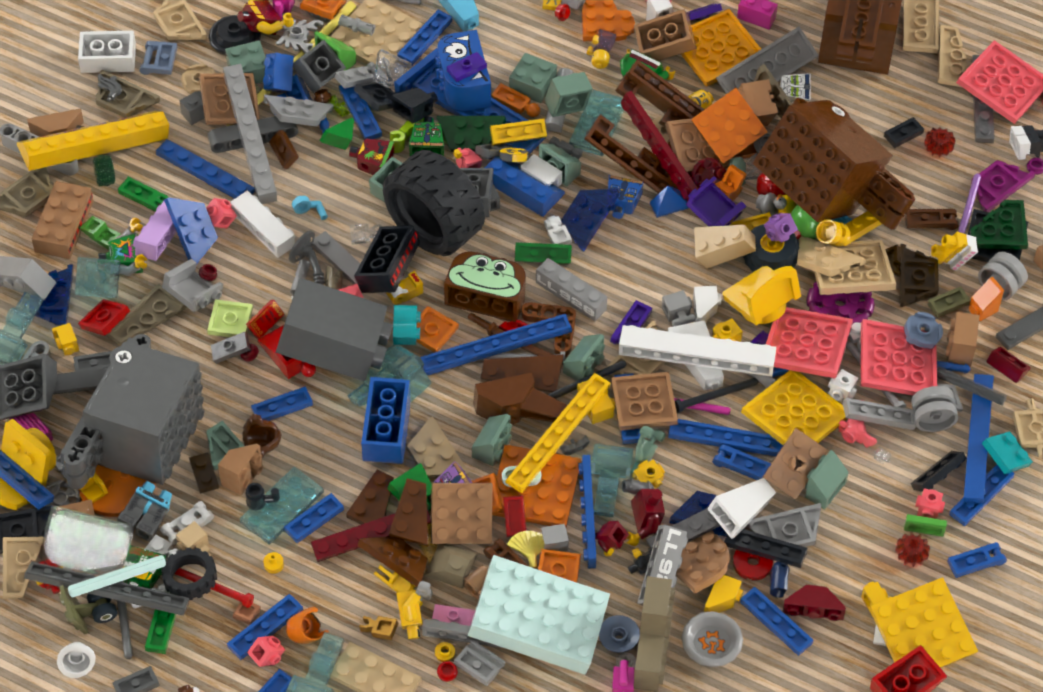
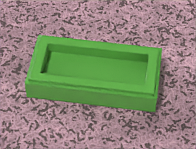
M907 514L904 530L944 537L947 520Z

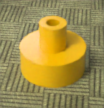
M277 552L268 553L263 560L264 568L271 574L282 571L284 567L282 555Z

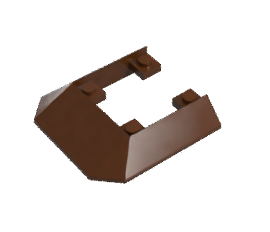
M638 59L621 79L615 90L623 97L629 91H632L634 95L637 92L661 110L664 115L659 124L666 128L665 123L668 121L691 119L705 110ZM601 114L596 118L590 129L586 132L584 139L637 179L643 181L644 184L659 194L667 186L678 189L655 154L643 147L636 156L609 136V133L615 126L612 122ZM668 140V141H667V144H668V145L670 146V148H671L670 141Z

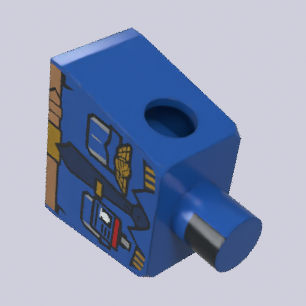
M609 175L607 209L613 211L612 216L614 218L621 219L624 213L633 214L643 194V181Z

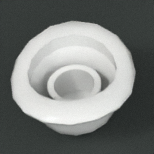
M73 642L59 652L57 657L58 669L69 678H79L92 670L96 657L90 647L81 642Z

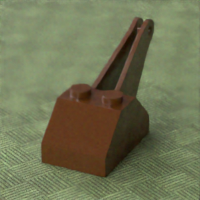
M532 373L475 384L474 409L477 415L487 420L489 417L508 414L510 415V424L512 425L519 423L522 418L554 422L567 405L535 389Z

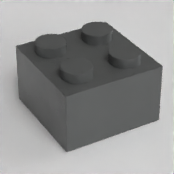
M322 40L293 63V68L313 93L333 79L336 72L343 71L346 68L325 40Z

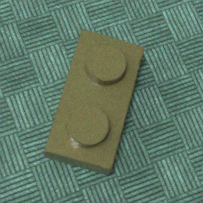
M958 287L929 299L928 306L935 316L939 318L970 305L971 300L962 287Z

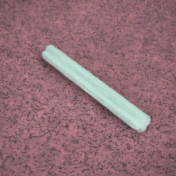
M159 555L68 586V592L71 597H76L162 568L166 565V561L163 555Z

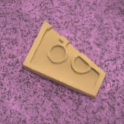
M3 537V599L24 598L30 581L24 579L25 571L31 561H37L44 537Z

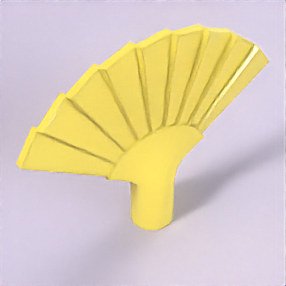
M523 531L515 534L508 541L507 545L526 556L529 561V567L538 568L536 556L541 553V549H544L542 534L534 531Z

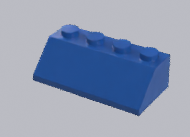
M495 156L485 167L493 168V185L496 189L542 217L565 194V191L553 184L547 186L522 171L521 165L517 162L501 160L500 156Z

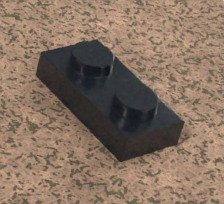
M912 117L885 131L884 137L896 148L923 134L924 128Z

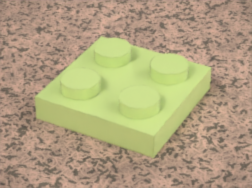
M215 299L207 329L208 335L232 337L242 332L247 333L248 327L246 323L251 319L253 304Z

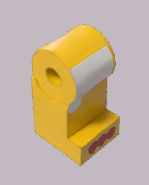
M412 271L408 274L407 278L401 280L396 292L385 293L394 305H398L423 294V282L417 273Z

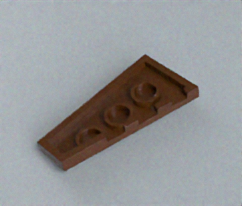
M564 354L484 359L481 379L492 381L532 373L535 389L554 392L558 388Z

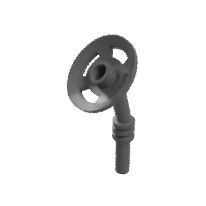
M307 231L292 247L289 261L296 263L305 256L309 257L314 271L313 280L315 283L323 285L325 284L324 273L321 271L316 254L312 248L315 233Z

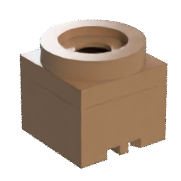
M769 79L742 83L738 88L740 94L763 126H768L778 114L776 103H772L774 96L769 94L772 91Z

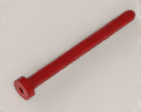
M179 568L174 573L192 582L202 578L182 568ZM218 583L215 584L214 588L211 587V590L242 602V606L249 608L254 601V595L250 593L245 595Z

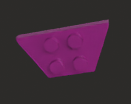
M996 160L979 173L981 179L976 196L983 211H991L1031 181L1036 173L1031 170L1027 173L1019 170L1018 166L1008 165L1006 162Z

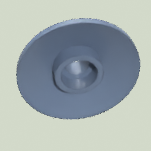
M623 615L607 618L602 623L599 632V639L602 645L616 653L632 650L638 644L640 630L636 622ZM622 636V639H617L615 637Z

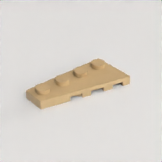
M940 25L937 83L961 87L956 82L969 67L966 64L967 58L962 50L963 44L957 27Z

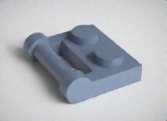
M147 41L144 61L139 70L140 73L144 75L149 73L171 75L178 48L177 43ZM157 50L154 65L150 64L153 51Z

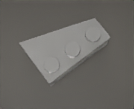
M0 256V287L3 286L45 300L56 284V281L33 259Z

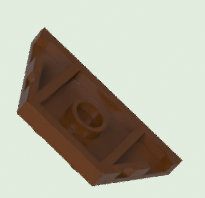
M395 537L361 538L357 546L415 587H418L422 581L428 560L419 550L414 549L404 540Z

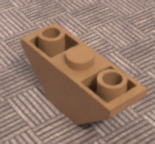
M81 108L27 119L30 133L39 137L76 129L77 125L81 126L84 123Z

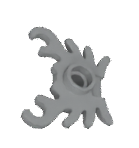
M294 19L293 26H283V36L276 42V45L284 43L286 49L290 46L294 51H299V48H301L306 54L313 47V43H306L309 31L316 32L317 27L315 26L322 28L324 23L320 20H313L306 24V20H302L296 24Z

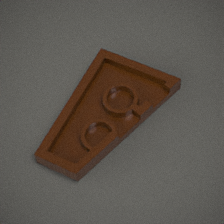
M377 469L346 513V517L360 525L385 517L391 492L387 488L389 483L394 480V477Z
M407 478L389 536L428 547L426 483Z

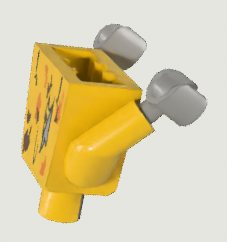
M425 581L419 583L417 590L396 593L402 629H407L408 640L420 638L419 627L423 625L420 609L423 605L422 600L429 601L433 594L432 589H429L431 584Z

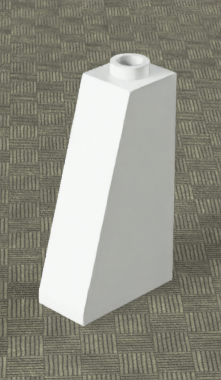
M705 320L668 328V331L675 333L693 334L703 337L710 336ZM686 365L703 390H715L723 387L724 375L721 369Z
M762 478L716 496L707 509L730 538L733 539L768 505L776 492L766 479Z

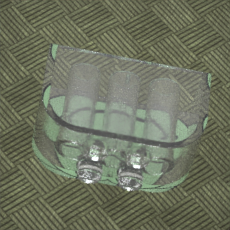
M52 505L44 532L45 553L53 563L63 566L64 570L75 571L76 569L83 571L82 573L85 575H103L123 567L133 536L132 526Z

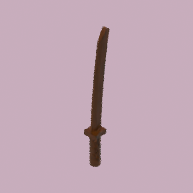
M472 312L468 315V319L486 329L489 336L505 332L498 328L495 322L490 324ZM531 344L520 347L537 356L554 355Z

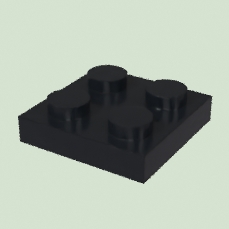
M381 80L356 84L354 91L373 110L382 111L393 108L392 95L396 93Z

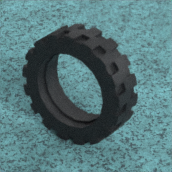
M186 548L183 551H176V554H171L168 557L169 559L165 560L166 565L161 569L165 589L170 594L193 600L195 597H203V594H208L211 591V587L214 588L215 580H217V570L212 556H209L208 552H202L199 548H195V550ZM197 564L206 569L204 576L194 583L183 584L173 579L174 573L185 565Z

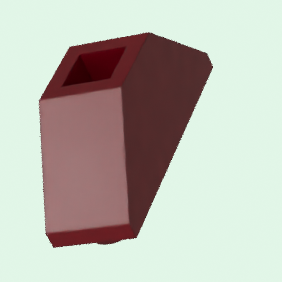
M806 584L784 600L782 612L790 616L802 615L814 619L827 618L832 621L844 619L846 607L827 587Z

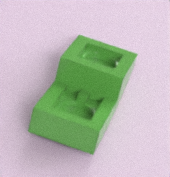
M91 216L80 227L81 231L108 250V242L121 235V233L107 227L106 222L94 216Z

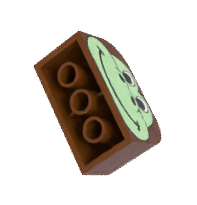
M472 251L463 252L453 259L444 282V305L506 321H516L519 319L525 302V271L518 263L505 258Z

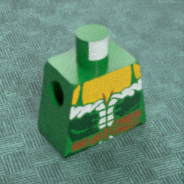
M129 545L124 567L159 555H163L166 560V556ZM162 568L126 579L124 583L152 589L162 575Z

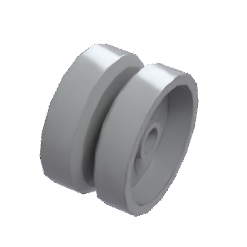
M998 252L979 270L978 277L982 286L989 278L993 277L1004 289L1002 300H1008L1027 282L1028 274L1024 265L1015 256L1006 252Z
M932 386L924 388L913 395L911 403L915 413V424L921 431L939 432L951 428L957 423L958 413L955 406L953 391L949 388Z

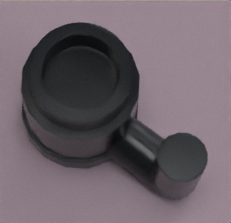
M251 483L246 488V504L249 509L260 510L266 503L278 502L280 500L278 488H272L271 495H265L264 489L259 483Z

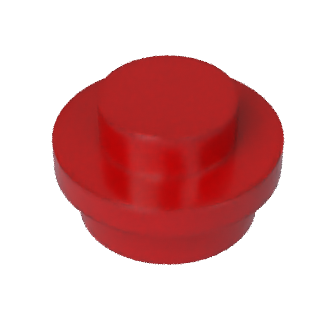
M559 4L555 9V17L559 21H565L570 16V7L567 4Z
M450 661L441 663L437 668L438 677L446 682L454 680L458 675L457 666Z

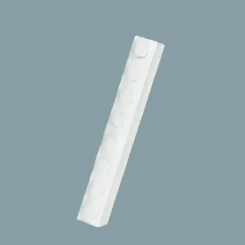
M623 325L619 342V355L772 377L776 347L767 344L759 345L750 342L733 341L731 339H717L710 336L703 337Z

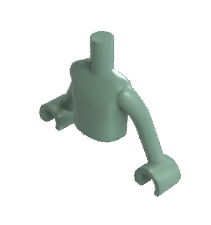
M643 426L640 429L639 434L641 435L636 446V462L631 473L638 469L637 466L646 460L649 462L658 448V445L654 444L656 440L662 442L666 436L663 431L653 430L648 426Z

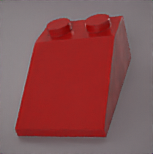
M920 645L871 679L870 689L872 692H931L947 678V675Z

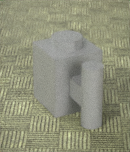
M684 290L662 297V309L668 321H672L673 327L696 321L695 315L690 314L692 307L691 298L686 296Z

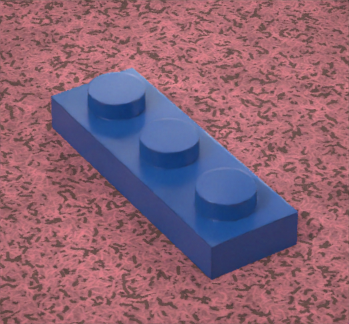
M305 386L251 405V410L253 414L260 415L262 419L271 421L313 406V401Z
M330 493L284 526V530L296 543H299L344 510V506Z

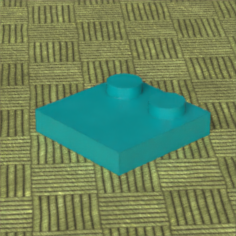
M1010 431L986 438L982 442V445L1004 474L1029 467L1033 463L1028 453L1021 447L1016 437Z

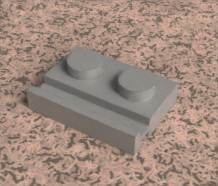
M472 639L470 644L456 657L454 664L488 686L500 672V669L505 666V661Z

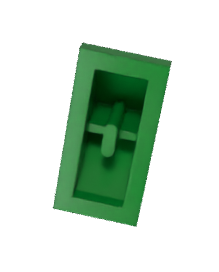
M351 117L326 129L320 138L321 143L346 150L352 141L354 119Z

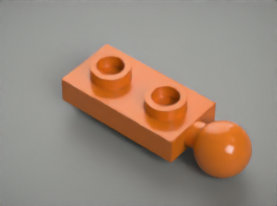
M502 83L491 94L493 99L519 114H522L524 110H526L530 117H537L540 114V106L536 103H531V98Z

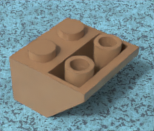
M253 444L228 450L218 464L221 486L239 495L244 493L255 476L262 472L263 465L260 445Z

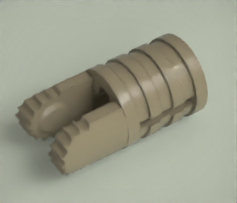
M327 266L325 286L337 290L342 289L343 271L338 270L334 275V267Z

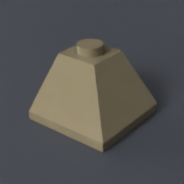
M438 544L425 576L463 589L464 578L470 574L477 558V553L449 544Z

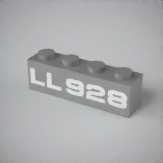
M547 258L536 269V283L593 321H596L607 310L608 297L551 259Z
M668 525L658 526L637 604L643 605L647 576L672 579L671 587H675L677 568H680L682 563L681 553L688 541L686 531Z

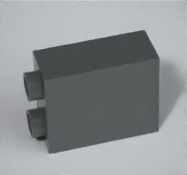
M299 278L275 353L365 381L369 368L372 367L380 370L387 348L377 344L386 346L392 331L393 324L384 321L388 306Z

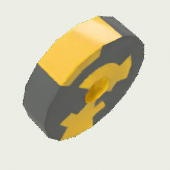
M504 148L500 150V159L508 162H524L529 160V151L521 148Z

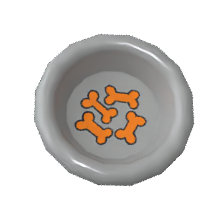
M714 611L703 612L692 617L684 626L681 637L683 648L688 656L700 665L709 667L724 666L733 661L741 652L743 644L742 632L737 623L727 615Z

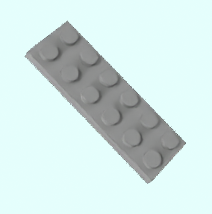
M799 26L722 73L716 79L727 94L734 88L738 89L742 83L754 82L758 68L763 64L766 65L778 82L783 75H790L819 55Z

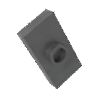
M242 332L212 344L213 361L217 364L250 351L248 334Z

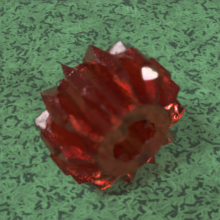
M941 127L938 129L932 128L926 134L924 146L927 152L932 153V156L937 154L940 158L942 154L947 156L949 152L952 153L956 140L953 137V132H948L947 128L944 130Z
M912 531L910 536L904 534L902 539H898L895 552L898 554V560H904V565L911 563L912 567H914L916 563L922 565L924 560L928 559L930 545H927V539H921V534L915 536Z

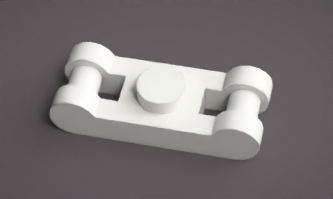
M199 501L186 513L172 522L164 524L160 531L163 535L169 537L168 540L172 545H176L177 533L194 521L202 528L213 520L214 514L206 509V505L202 501Z

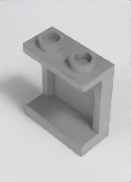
M190 259L164 274L162 288L190 310L196 312L214 302L215 299L219 300L221 298L223 283L219 282L212 285L207 280L202 279L195 272L197 263Z

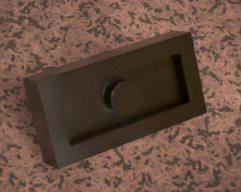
M208 452L189 457L200 494L219 489Z

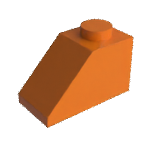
M993 277L989 278L971 297L969 310L971 314L980 315L979 321L999 311L1004 289Z

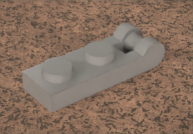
M370 62L366 66L336 72L334 78L344 88L356 86V84L382 80L384 73L378 70L373 62Z

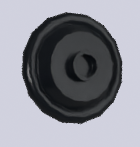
M230 15L221 18L213 24L209 31L208 39L211 46L218 53L226 55V48L259 41L261 33L252 32L245 22L238 20L237 15Z

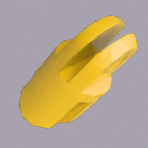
M382 565L378 568L390 577L389 581L375 571L373 573L397 593L415 589L413 584L396 572L391 573Z

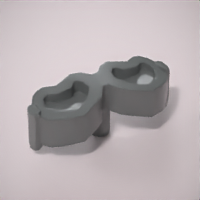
M586 435L577 442L572 438L570 440L572 444L560 446L563 454L572 455L577 450H583L590 441Z

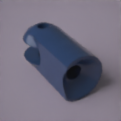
M775 562L771 568L770 594L774 597L783 598L788 589V573L790 571L788 564Z

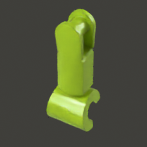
M407 120L398 131L390 132V141L394 142L395 153H400L405 149V140L412 135L415 123L412 124Z

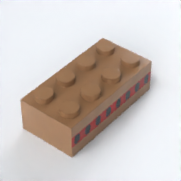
M55 181L32 236L34 252L71 259L82 232L80 227L86 222L94 202L90 187Z

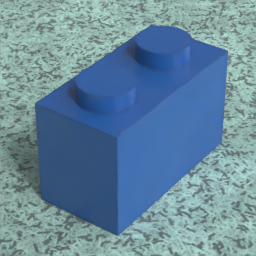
M281 53L266 54L264 61L265 76L263 78L264 90L279 93L292 91L294 56Z

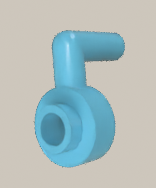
M297 196L292 201V207L297 214H303L309 211L310 208H316L321 220L328 218L321 201H310L307 196Z

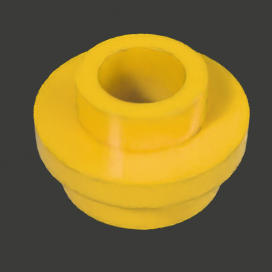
M441 642L435 647V656L441 662L450 661L455 656V648L451 643ZM446 649L448 652L443 653L442 650Z

